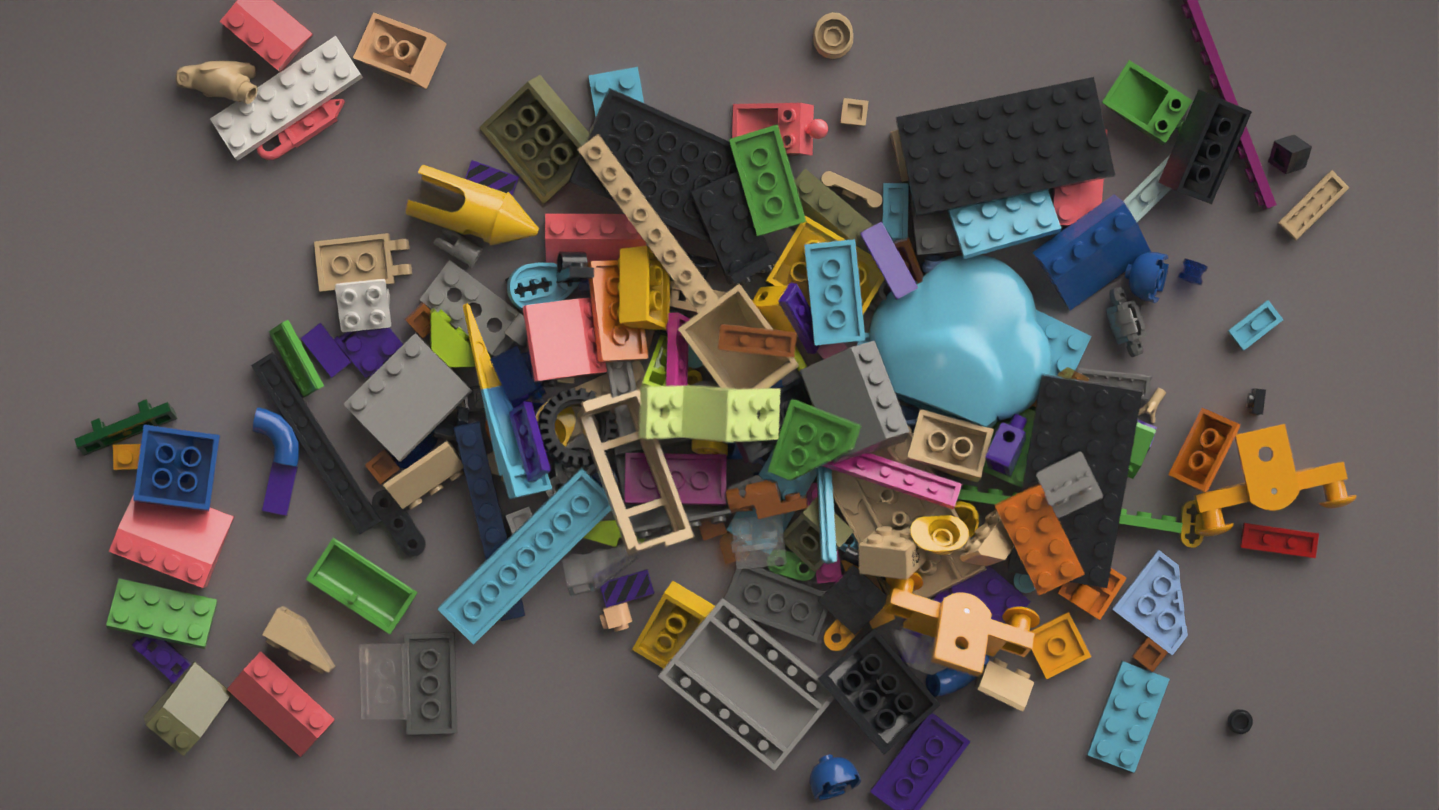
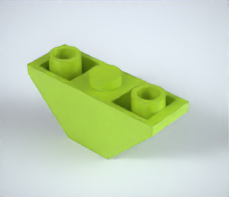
M432 308L430 310L431 350L449 367H476L471 344L467 341L469 335L461 327L455 329L449 323L452 319L442 309L437 312Z

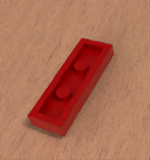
M1243 523L1240 548L1316 558L1319 533Z

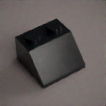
M852 564L818 601L856 635L885 606L887 596L864 574H860L859 570Z

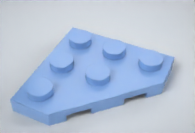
M1157 550L1112 610L1169 654L1173 655L1188 636L1179 576L1180 571L1177 563L1160 550Z

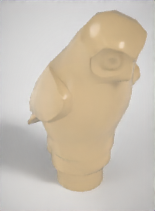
M207 61L202 64L180 67L176 72L175 81L178 87L198 90L206 97H224L229 100L250 104L254 101L258 92L257 86L251 84L249 80L256 76L255 66L250 63Z

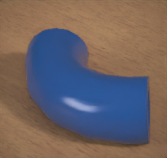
M258 407L253 421V432L261 433L272 441L274 446L273 462L297 466L299 442L292 427L281 415Z
M986 654L984 658L983 669L989 662V656ZM948 667L944 670L930 672L926 677V688L934 697L943 696L967 686L977 676Z

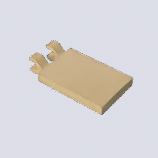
M385 233L314 242L319 292L333 291L336 284L385 279L386 284H395L394 276L412 274L411 264L393 265L392 251L410 249L409 239L390 240V234Z

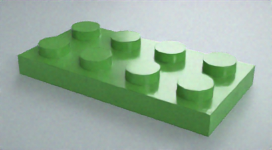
M770 126L729 139L757 236L807 222L779 126Z
M119 578L106 627L117 631L206 649L218 602L217 599Z

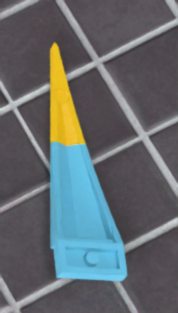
M466 303L463 305L492 445L499 476L503 475L508 497L512 499L551 490L552 486L548 473L536 482L527 480L509 412L514 407L491 361L470 305Z

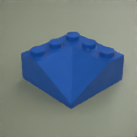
M144 425L133 501L209 512L220 435Z

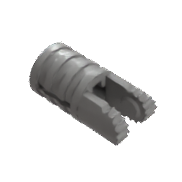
M443 228L442 233L454 241L455 245L442 238H436L433 242L434 245L472 268L479 259L483 248L465 239L461 234Z

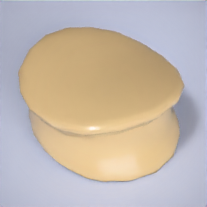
M832 12L818 20L813 31V42L818 53L826 58L836 59L846 55L851 49L853 29L850 21L845 16Z

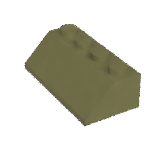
M804 169L796 178L795 184L805 216L845 240L855 239L856 246L867 252L868 248L860 233L874 225L807 169Z

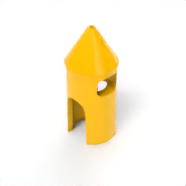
M422 165L418 173L422 175L421 179L423 181L465 197V203L458 211L447 212L408 200L406 215L464 235L471 234L480 237L484 242L490 243V246L537 236L538 226L509 192L505 193L426 165Z

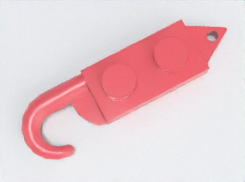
M343 99L327 101L280 132L278 136L281 145L272 151H265L263 144L256 148L258 155L265 160H275L293 148H298L337 122V116L345 101Z

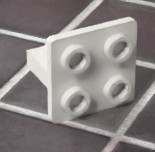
M385 279L339 283L335 285L342 332L391 327L389 288H386Z

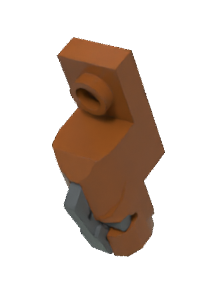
M759 475L731 485L726 490L731 513L753 511V508H755L758 519L805 509L809 504L807 495L800 496V492L787 494L785 499L782 500L777 481L763 480Z

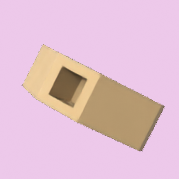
M997 510L990 512L985 517V523L975 531L976 535L974 538L966 543V549L959 557L963 562L987 567L1005 560L1014 548L1013 542Z

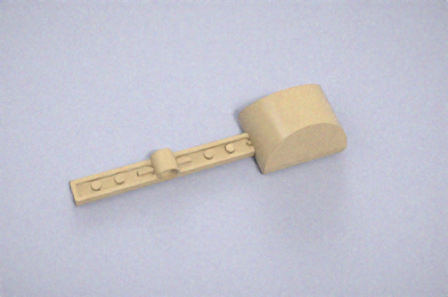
M596 135L578 149L698 313L678 328V330L721 388H770L799 366L796 360L790 357L718 350L720 324L772 329V327L740 284L721 298L717 297L599 135Z

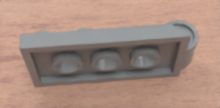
M451 260L447 262L420 298V301L429 308H434L437 312L442 309L452 319L449 323L456 328L461 327L467 334L468 329L463 305L466 303L469 305L472 303L480 304L482 313L480 316L475 317L476 324L487 351L499 360H501L514 341L523 347L528 343L524 315ZM458 288L461 290L462 297L458 302H451L448 299L450 289ZM492 318H498L502 322L501 330L496 333L488 329V322Z

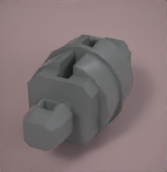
M1122 287L1112 289L1109 295L1114 306L1106 308L1110 323L1109 327L1112 329L1117 344L1127 343L1126 348L1131 357L1143 354V346L1139 338L1147 334L1143 321L1144 317L1141 315L1139 306L1135 299L1126 301L1127 296Z

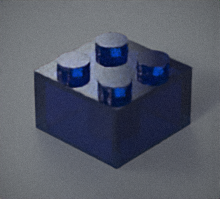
M518 346L490 359L513 408H516L522 402H532L533 409L535 410L546 403L543 398L547 394L541 381L534 380L532 362L526 352L521 353Z

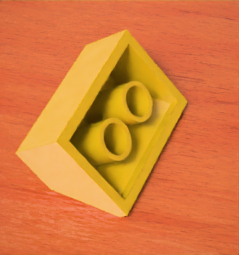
M649 246L620 249V257L618 258L620 306L617 310L619 323L630 328L666 330L670 313L669 273Z

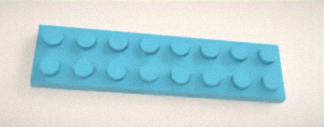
M581 467L438 607V611L472 644L476 643L611 511L604 489Z

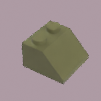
M818 497L808 505L779 537L814 572L824 564L821 560ZM834 513L837 551L854 530Z

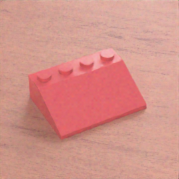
M132 497L109 552L198 587L205 588L208 586L234 517L210 508L208 512L134 502Z

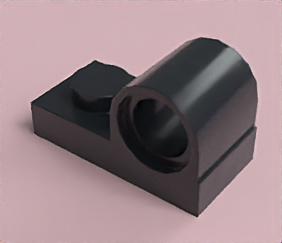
M560 251L558 253L557 282L582 283L594 278V267H587V255L585 252Z

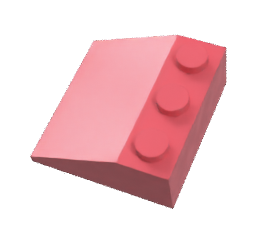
M591 298L522 306L535 381L587 377L607 372L606 362H598Z

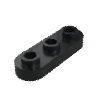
M388 490L377 492L372 498V507L406 555L412 557L420 555L426 548V540L405 508L402 509ZM382 498H386L389 501V505L386 508L380 505ZM398 518L403 521L401 528L394 526V521ZM414 539L417 541L415 549H411L408 546L409 540Z

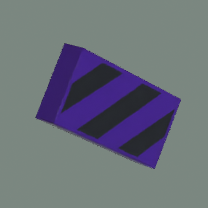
M471 160L465 179L505 193L509 192L513 196L519 177Z
M648 569L599 583L606 607L654 594Z

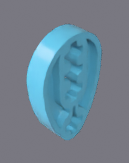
M539 262L522 265L515 269L508 279L507 293L511 302L517 308L523 310L522 306L562 301L573 292L579 283L569 282V287L567 283H556L557 264ZM541 278H543L544 282H549V286L545 289L546 292H544L543 288L535 289L534 295H532L531 291H526L522 293V297L514 293V289L518 288V283L520 287L529 286V281L532 284L541 283Z

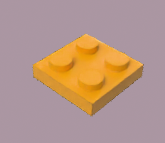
M1069 612L1030 630V632L1034 633L1031 650L1046 679L1091 657Z

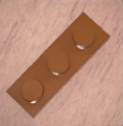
M720 324L718 350L794 358L797 332Z

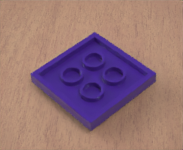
M990 566L986 567L987 570L952 586L932 599L941 603L944 598L955 593L973 595L987 606L991 612L992 620L1004 624L1007 623L1003 620L1002 616L1007 609L1018 606L1027 607L1031 602Z

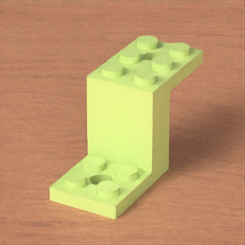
M696 385L641 387L639 438L685 437L726 442L777 440L779 437L780 389H732ZM661 407H662V408H663V414H662V416L660 417V409H661ZM758 410L760 411L759 419L757 418Z

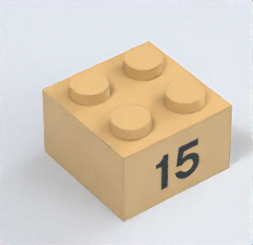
M881 526L859 544L860 574L908 579L926 562L925 550L913 541L910 529L893 530L892 527Z

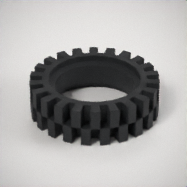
M571 388L566 392L564 390L554 396L540 412V419L537 424L544 448L547 451L546 455L548 458L552 456L554 458L553 462L556 464L562 463L564 464L563 467L569 468L572 466L574 469L587 468L595 464L589 449L583 451L571 450L559 441L555 432V421L557 415L563 409L573 406L582 407V402L598 398L595 396L596 392L592 390L586 392L584 388L579 390ZM610 410L595 414L594 416L599 425L601 443L616 439L617 434H615V431L618 429V424H615L614 421L616 419L615 413L612 414ZM611 449L604 451L605 454L607 455V453H608Z

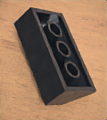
M1198 89L1158 183L1212 205L1252 111Z

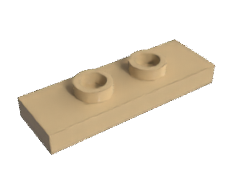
M1331 170L1277 224L1296 241L1349 187Z

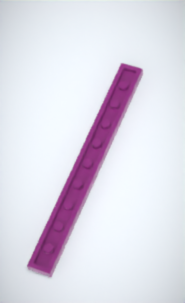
M1183 0L1184 4L1181 5L1182 12L1186 19L1190 18L1193 28L1190 29L1194 42H1199L1202 49L1199 55L1203 65H1208L1211 72L1208 78L1212 88H1217L1221 99L1238 105L1198 0ZM1245 127L1236 151L1240 160H1245L1247 168L1244 171L1249 183L1253 182L1256 192L1253 193L1258 206H1262L1263 210L1277 204L1248 129Z

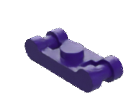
M143 636L132 644L134 649L148 659L173 684L191 665L167 641ZM152 641L158 645L153 652L147 647ZM178 663L182 669L176 674L172 668Z

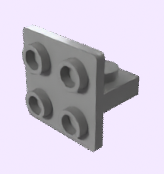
M1078 452L1036 473L1045 492L1046 499L1058 518L1103 497L1082 452Z

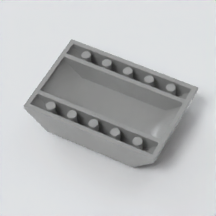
M724 598L720 599L658 675L665 683L774 771L834 699L831 693L818 680L819 675Z

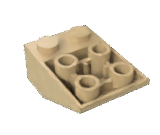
M284 606L277 608L263 633V636L267 637L266 642L278 649L280 647L288 649V655L298 661L305 659L311 662L310 667L323 674L324 672L329 673L335 668V664L306 619Z

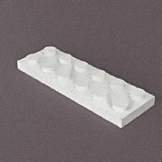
M334 36L257 87L258 92L252 103L246 104L236 101L210 118L234 158L238 161L363 77L338 38Z

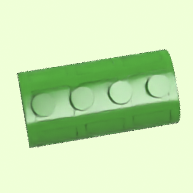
M334 537L306 578L307 581L388 634H391L418 593Z

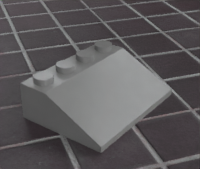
M415 333L344 405L401 462L472 390Z

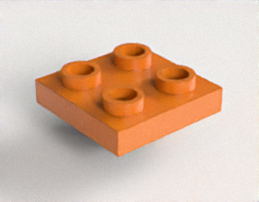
M1111 568L1107 588L1067 582L1061 585L1057 593L1101 620L1127 578Z

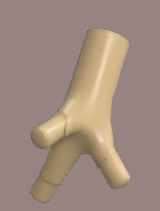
M1158 387L1151 399L1140 408L1139 415L1144 413L1150 414V422L1155 423L1156 409L1166 392Z

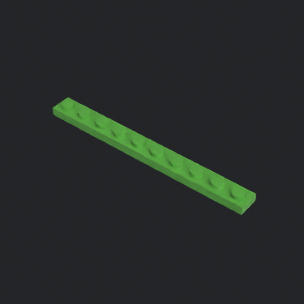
M963 484V489H960L957 499L997 504L1010 496H1003V490L988 488V493L978 492L977 486ZM1127 509L1121 510L1119 524L1178 533L1182 531L1183 523L1176 522L1177 517L1162 515L1160 520L1151 518L1152 513L1137 511V515L1134 516L1127 515Z

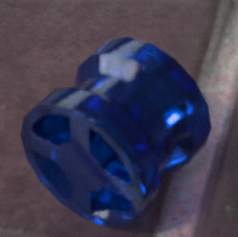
M1185 258L1183 261V271L1179 273L1178 278L1201 286L1203 282L1202 275L1207 271L1208 266Z

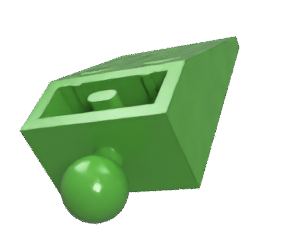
M1129 60L1102 101V104L1140 132L1163 146L1175 128L1180 133L1185 122L1181 119L1193 100ZM1173 100L1180 103L1178 109H1174L1171 106ZM1159 121L1166 123L1165 130L1158 128Z

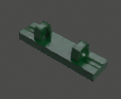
M146 399L138 402L140 413L105 426L101 418L92 420L93 432L74 440L77 448L85 456L143 433L144 425L158 427L176 420L175 410L169 402L152 408Z

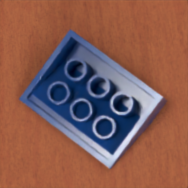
M1113 194L1032 253L1067 308L1072 310L1124 273L1128 264H1133L1139 255L1151 252L1126 204Z

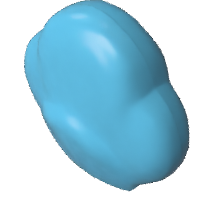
M963 255L952 257L942 261L923 277V282L917 283L918 288L898 300L890 292L886 296L887 299L879 303L871 319L869 342L875 340L897 400L925 411L992 428L996 425L997 421L1009 419L1014 414L1018 415L1024 412L1038 399L1042 374L1050 375L1051 373L1050 345L1046 334L1036 321V307L1029 287L1021 276L1004 262L985 255H977L964 259Z

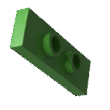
M289 320L271 329L269 334L302 395L307 397L324 387Z

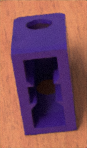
M1014 414L1009 425L1001 423L985 456L989 469L1009 477L1012 476L1026 443V434L1023 431L1027 422L1026 418ZM1009 439H1013V440H1014V441H1012V442H1006V441L1009 440Z

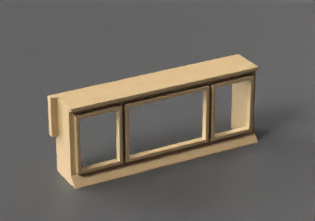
M640 390L615 398H611V395L607 394L582 402L583 409L577 413V417L628 556L662 544L666 547L693 538L692 530L658 438H639ZM627 405L636 432L601 443L592 415ZM640 440L661 498L626 510L604 451ZM664 506L674 533L638 544L629 517Z

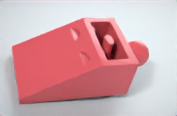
M733 104L732 138L778 125L787 156H813V138H824L828 133V125L824 120H813L814 105Z

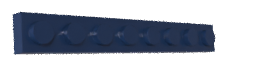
M478 421L454 427L487 560L507 540V535L480 422ZM522 598L500 618L501 621L526 615Z

